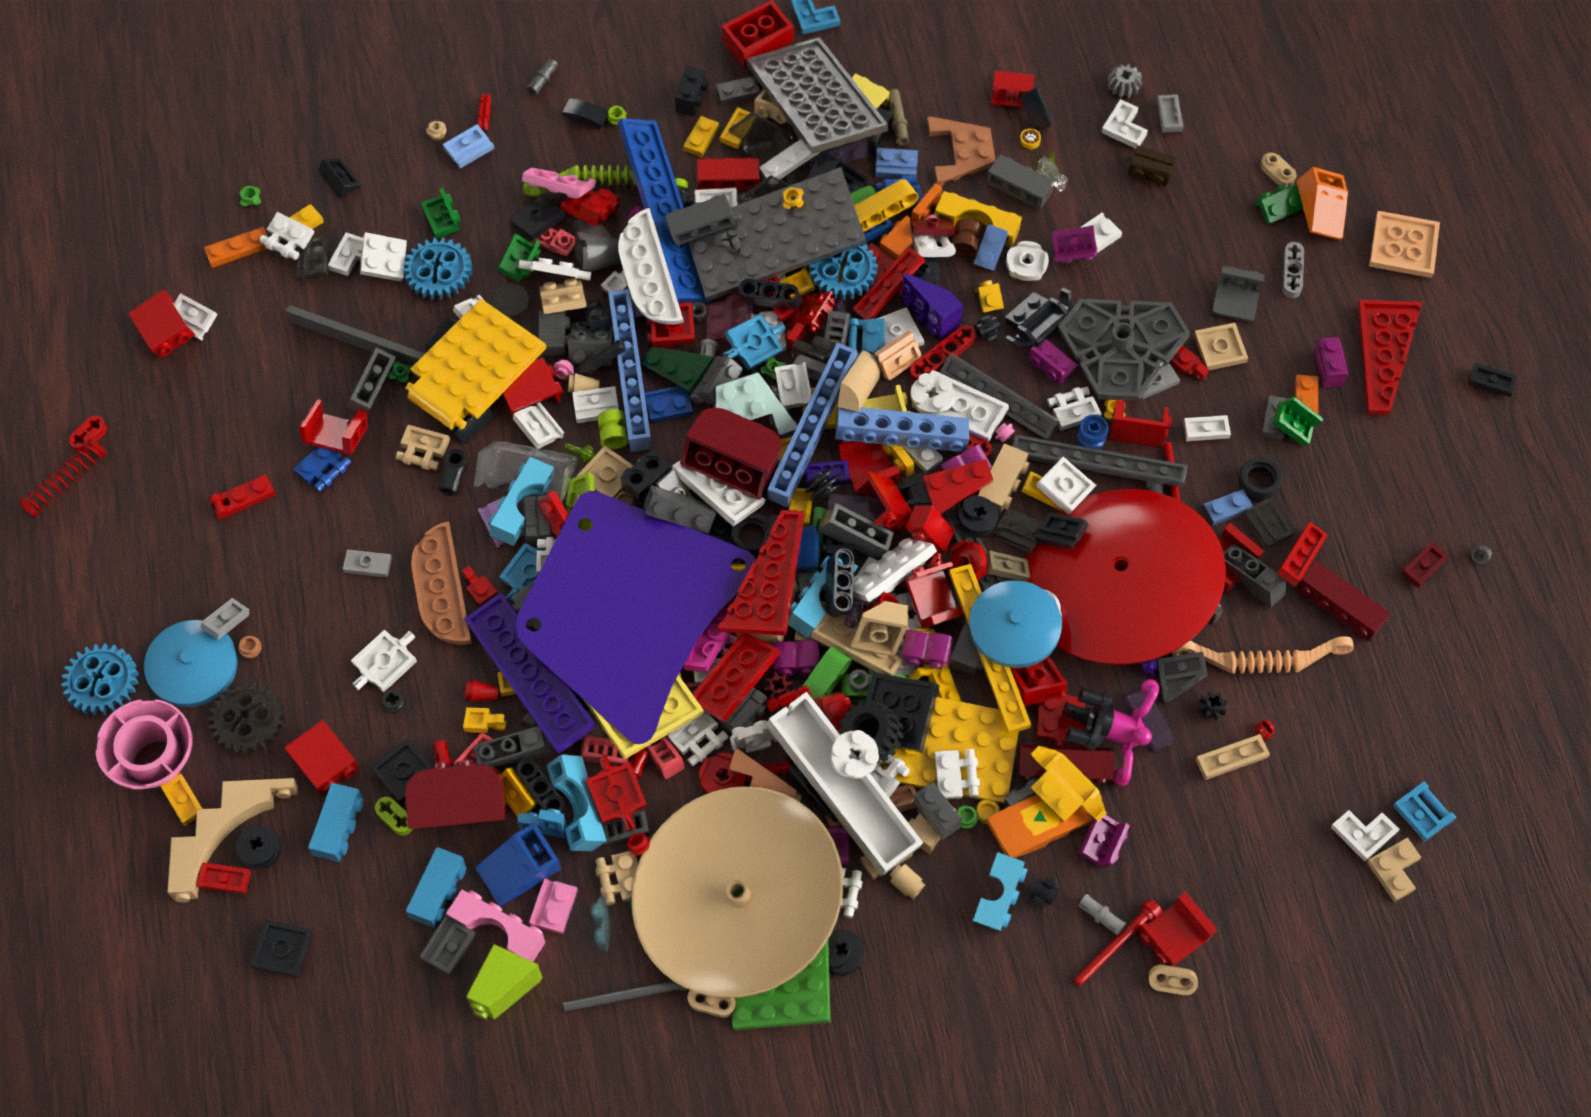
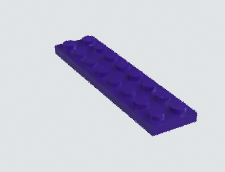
M501 592L464 619L554 749L560 754L597 726L569 686L520 641L516 629L518 615Z

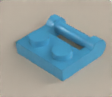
M851 318L848 327V347L856 350L857 329H863L862 351L869 352L878 361L874 353L885 346V319L858 320Z
M1425 781L1393 805L1424 842L1457 818L1453 812L1449 813L1431 793ZM1419 795H1421L1429 803V805L1438 813V815L1442 818L1441 820H1439L1432 813V811L1424 804V802L1418 797Z

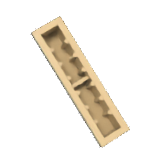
M864 350L861 352L841 382L838 407L859 412L880 379V365L877 359L869 352Z

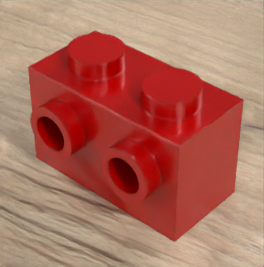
M915 505L905 527L915 540L933 544L938 553H946L954 534V529L933 506Z

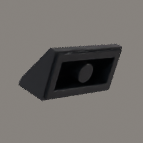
M1039 87L1020 95V100L1032 129L1039 132L1054 125Z
M340 158L322 160L318 171L339 198L360 187L359 182Z
M489 408L478 419L468 413L463 419L467 422L465 428L460 429L456 426L453 430L445 427V429L464 444L490 422L494 415Z

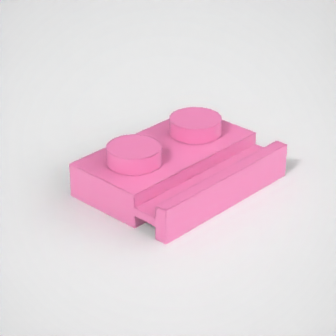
M544 878L529 921L530 926H537L541 929L563 935L578 888Z

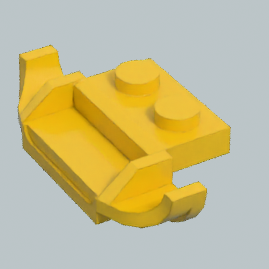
M1038 746L1031 753V756L1046 772L1030 788L1063 821H1066L1080 806L1097 821L1106 814L1098 788L1064 754Z

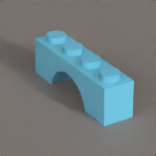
M529 457L526 464L522 463L518 471L519 476L517 480L513 479L509 485L507 497L503 496L499 502L497 514L493 513L489 519L490 536L512 546L515 545L524 529L525 520L518 511L517 505L524 497L544 495L553 479V466Z
M829 556L825 558L820 566L823 568L822 572L816 571L809 581L812 584L810 589L805 587L798 596L801 599L800 603L794 602L790 608L788 625L806 638H809L826 613L820 604L819 593L826 590V565ZM837 558L838 562L841 565H843L842 560L840 558ZM854 564V572H855L856 569L858 568V566H857L856 564ZM837 579V583L842 586L841 581Z
M560 755L547 764L552 786L566 795L573 808V821L571 825L565 828L570 850L593 851L606 842V837L596 804L586 782L588 775L582 756Z

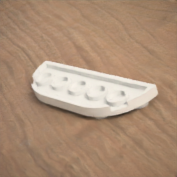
M650 208L637 213L628 221V225L619 238V256L629 290L638 310L650 320L661 324L684 323Z

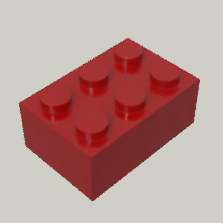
M770 0L722 25V41L744 68L747 66V58L781 49L794 42V26L773 0Z

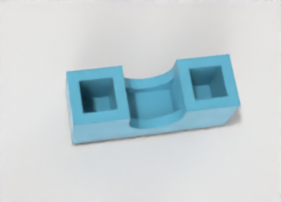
M997 852L989 876L998 879L1003 884L1004 893L1001 898L995 901L981 898L973 922L1000 932L1002 927L1007 928L1011 918V914L1007 913L1010 904H1016L1019 892L1016 891L1018 881L1023 883L1028 870L1023 868L1025 862Z

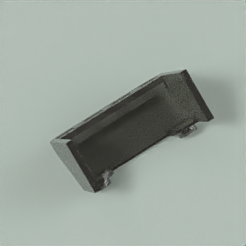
M754 112L728 129L730 134L742 139L743 149L747 155L759 158V167L794 144L791 135L785 129ZM799 166L782 179L772 175L766 178L760 169L763 181L746 193L748 197L755 199L805 181L802 168Z

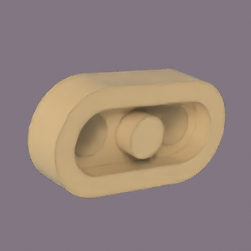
M1267 153L1263 156L1260 164L1261 169L1277 185L1281 186L1288 183V186H1292L1297 176L1296 171L1276 153Z
M1156 965L1149 972V983L1157 991L1190 995L1198 987L1197 976L1189 969ZM1164 974L1165 976L1160 978L1157 975ZM1182 978H1188L1189 980H1188V981H1182L1181 979H1182Z
M691 990L688 992V1003L695 1011L726 1018L732 1015L735 1009V998L711 997ZM698 996L705 998L702 1003L696 1002ZM725 1002L728 1004V1007L721 1009L719 1007L720 1003Z

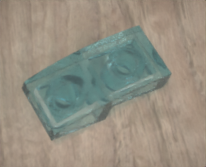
M599 896L598 902H594L591 909V917H593L594 924L601 927L596 928L594 942H597L598 950L608 952L610 918L604 896Z

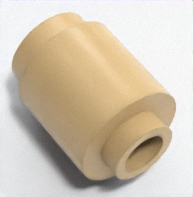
M906 864L902 867L897 865L890 873L892 877L890 882L906 897L910 896L914 899L925 887V884L922 882L923 879Z

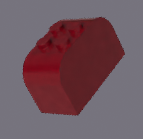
M709 408L700 413L686 435L680 464L760 500L773 479L781 450V440L773 430L723 408Z
M473 760L458 761L457 766L450 767V762L433 764L432 769L420 771L412 776L406 786L405 799L408 829L498 821L508 818L503 776L495 767L488 764H474Z

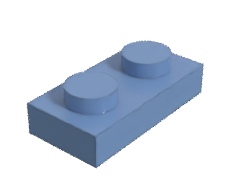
M988 224L974 264L995 271L1009 231Z
M1243 489L1203 505V510L1212 526L1251 512L1253 509Z

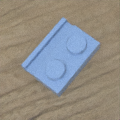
M478 125L473 126L443 144L444 150L458 164L459 168L464 167L494 149L493 143L489 141Z

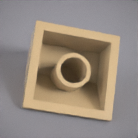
M885 601L863 613L851 642V648L895 656L908 626V605Z

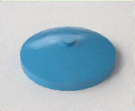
M1005 581L989 587L976 599L970 613L969 629L973 643L987 659L1004 667L1024 668L1043 661L1053 652L1061 635L1062 619L1057 604L1042 588L1024 581Z
M202 620L183 621L168 627L153 640L145 656L144 673L150 688L161 700L177 707H196L213 701L230 686L237 671V651L229 635L226 633L217 640L201 629Z

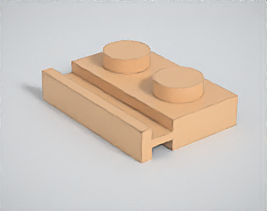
M910 331L905 332L874 353L878 358V363L885 379L889 381L911 367L914 362L922 357L917 342L913 338V333Z

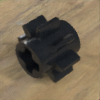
M987 314L978 317V322L974 325L978 338H984L988 342L998 338L996 334L1001 328L997 318L990 315L987 316Z
M1209 691L1207 698L1201 696L1199 702L1203 705L1199 707L1198 711L1204 713L1205 719L1214 718L1217 721L1219 714L1225 716L1227 710L1224 707L1227 705L1228 700H1223L1220 692L1212 694Z
M1046 876L1045 880L1038 878L1030 891V894L1035 896L1033 903L1042 908L1045 903L1052 905L1059 892V889L1055 888L1057 881Z

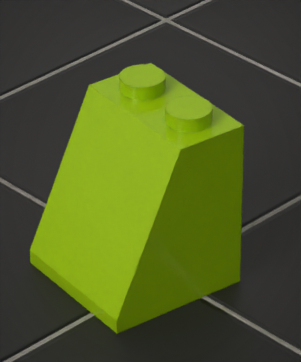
M494 944L467 995L470 1007L474 1010L473 1014L484 1020L487 1017L495 1020L541 981L542 975L539 966L535 962Z

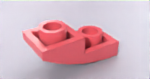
M550 228L531 241L535 243L538 240L541 242L540 247L563 256H568L575 245L574 236L562 229L558 232L553 228Z

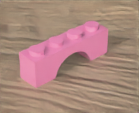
M464 890L460 891L446 913L449 919L458 922L470 930L487 924L498 926L508 935V951L532 962L535 960L545 944L543 932L533 925L530 927L525 926L519 917L514 914L509 916L501 912V907L492 902L489 904L481 900L482 897L473 891L469 893Z

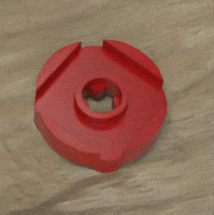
M960 541L953 546L950 551L952 553L951 559L947 560V563L952 562L953 565L947 568L948 575L950 569L964 566L967 563L966 559L972 565L977 581L987 574L986 554L980 543Z
M719 753L717 756L709 757L703 762L699 777L702 790L706 794L721 789L745 786L746 774L729 769L733 758L732 754ZM723 771L727 772V777L729 778L719 781L717 774H722Z

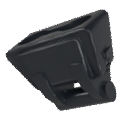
M925 471L907 479L904 484L897 486L902 496L908 495L909 500L906 502L912 511L915 505L931 506L923 482V476L927 475Z

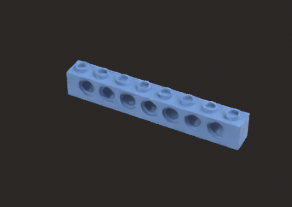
M630 290L611 291L608 293L615 341L621 340L625 343L626 347L625 351L619 354L617 358L630 452L651 450V436Z
M840 343L836 344L768 487L767 500L788 508L839 399L841 382L856 361L857 350Z

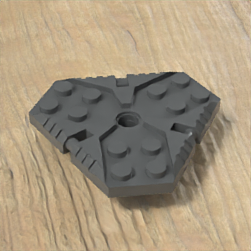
M1080 299L1058 325L1059 333L1075 360L1080 362V369L1090 383L1097 398L1107 400L1139 401L1153 381L1156 380L1157 376L1160 375L1162 367L1167 366L1190 337V331L1171 302L1130 301V305H1122V300Z

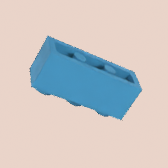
M331 783L308 847L312 856L340 862L342 855L345 856L348 849L347 840L349 834H352L355 830L356 814L361 811L364 803L359 789Z
M436 847L406 909L410 919L436 928L438 922H442L446 914L445 907L448 900H453L458 879L461 880L464 877L467 869L462 856Z

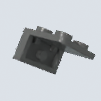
M1223 266L1218 279L1212 313L1218 316L1253 322L1265 274Z
M584 321L572 324L568 340L569 362L572 365H581L611 345L614 334L613 324L591 331L588 324ZM612 360L603 366H612Z

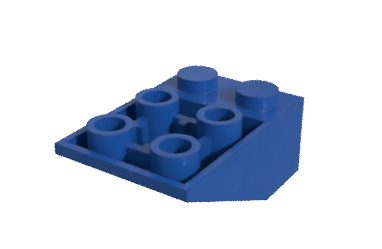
M534 822L509 838L476 867V870L499 907L542 882L544 878L547 879L560 871L561 866L558 858Z

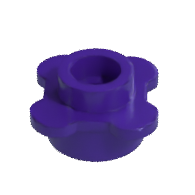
M1157 658L1142 662L1144 673H1152V676H1155L1154 670L1158 669Z

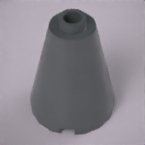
M577 232L578 237H575L574 245L575 259H578L580 265L576 266L577 269L594 272L622 264L618 249L619 239Z

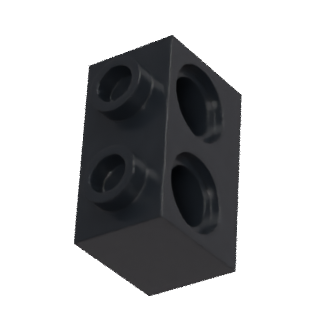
M651 450L647 455H642L631 469L628 468L622 473L620 477L622 489L641 504L645 501L650 486H656L655 483L671 470V466ZM635 481L641 482L639 484H633V482Z

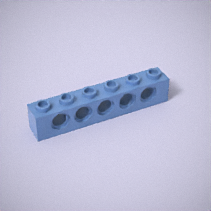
M838 407L835 439L965 452L969 442V418L863 407L857 412Z

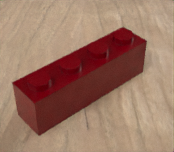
M1317 560L1305 572L1296 587L1303 596L1314 600L1321 609L1329 611L1336 616L1339 622L1347 624L1360 637L1366 638L1369 641L1380 630L1390 615V612Z
M1019 744L1018 773L1024 779L1031 780L1037 778V776H1042L1046 772L1031 756V753L1038 746L1064 754L1086 778H1091L1094 782L1105 783L1107 779H1113L1115 751L1112 747H1096L1094 751L1085 749L1084 746Z

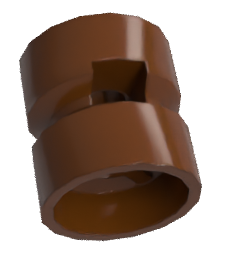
M960 219L955 224V235L952 238V244L956 250L955 255L962 258H971L977 254L978 239L981 236L982 226L973 219Z

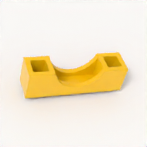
M946 191L943 192L935 209L937 219L952 220L954 226L958 220L968 218L986 227L990 224L1009 231L1004 246L1010 248L1015 242L1022 217L1017 216L1015 213H1008L994 206H987L978 203L976 200H969Z

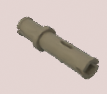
M893 89L889 91V104L893 120L892 129L895 131L896 143L898 145H905L909 142L907 133L908 122L904 118L900 91Z

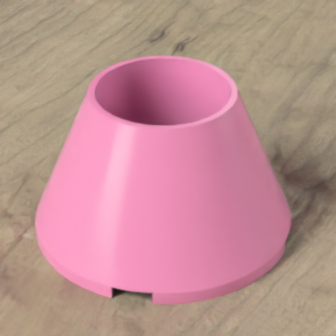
M156 699L155 701L136 700L118 708L106 719L99 730L97 750L95 751L100 768L114 783L130 789L161 787L178 776L191 752L192 732L187 719L175 706ZM153 742H167L164 753L156 761L146 765L134 764L138 752L143 747Z

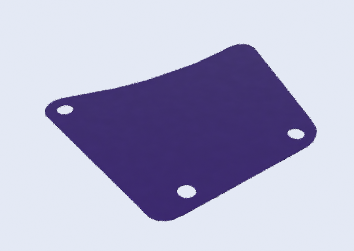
M588 491L583 493L574 504L518 613L516 620L517 634L520 641L538 659L629 741L636 744H644L651 740L656 732L673 683L699 637L718 612L738 593L740 585L756 559L754 555L745 549L689 527L646 515L645 510L600 492ZM582 518H588L592 521L593 526L588 531H582L578 527V521ZM736 558L743 559L746 562V568L742 571H735L731 567V562ZM531 618H537L541 622V628L535 632L530 631L526 627V622Z

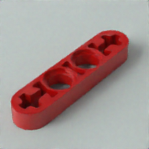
M968 325L959 327L919 358L910 367L911 380L915 382L922 375L921 373L915 374L916 370L919 372L923 370V374H930L932 370L938 372L942 369L949 354L953 353L959 356L972 346L976 338L975 329ZM963 334H964V335H968V334H969V335H970V338L964 337V338L962 339V335H963ZM952 344L956 347V350L949 352L945 349V346ZM936 356L940 358L941 362L933 364L929 359Z

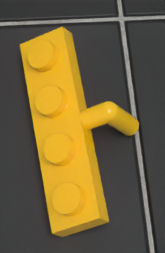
M916 629L917 631L935 633L934 629ZM924 664V667H918L907 677L918 680L922 676H928L929 682L939 685L937 697L962 702L949 667L934 670L929 668V665Z

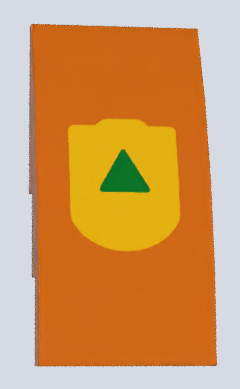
M1037 794L986 819L1003 852L1012 858L1044 848L1049 842L1066 837L1071 831L1088 826L1093 821L1089 813L1082 806L1066 821H1063Z

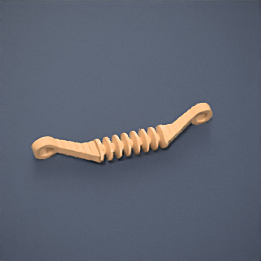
M1343 636L1329 640L1311 651L1294 650L1292 657L1289 650L1284 651L1283 657L1279 650L1275 651L1274 657H1272L1271 651L1267 650L1265 657H1263L1262 651H1257V655L1254 658L1253 652L1249 651L1247 658H1245L1244 652L1240 651L1238 658H1236L1234 651L1217 653L1189 641L1173 651L1172 656L1203 652L1206 662L1230 674H1235L1236 667L1239 668L1241 674H1244L1245 667L1248 668L1250 674L1254 672V667L1257 668L1258 673H1262L1264 666L1267 673L1272 672L1273 666L1277 673L1281 672L1282 666H1284L1285 672L1289 673L1291 666H1293L1294 672H1300L1330 652L1337 655L1347 654L1353 651L1354 647L1353 640L1350 637Z

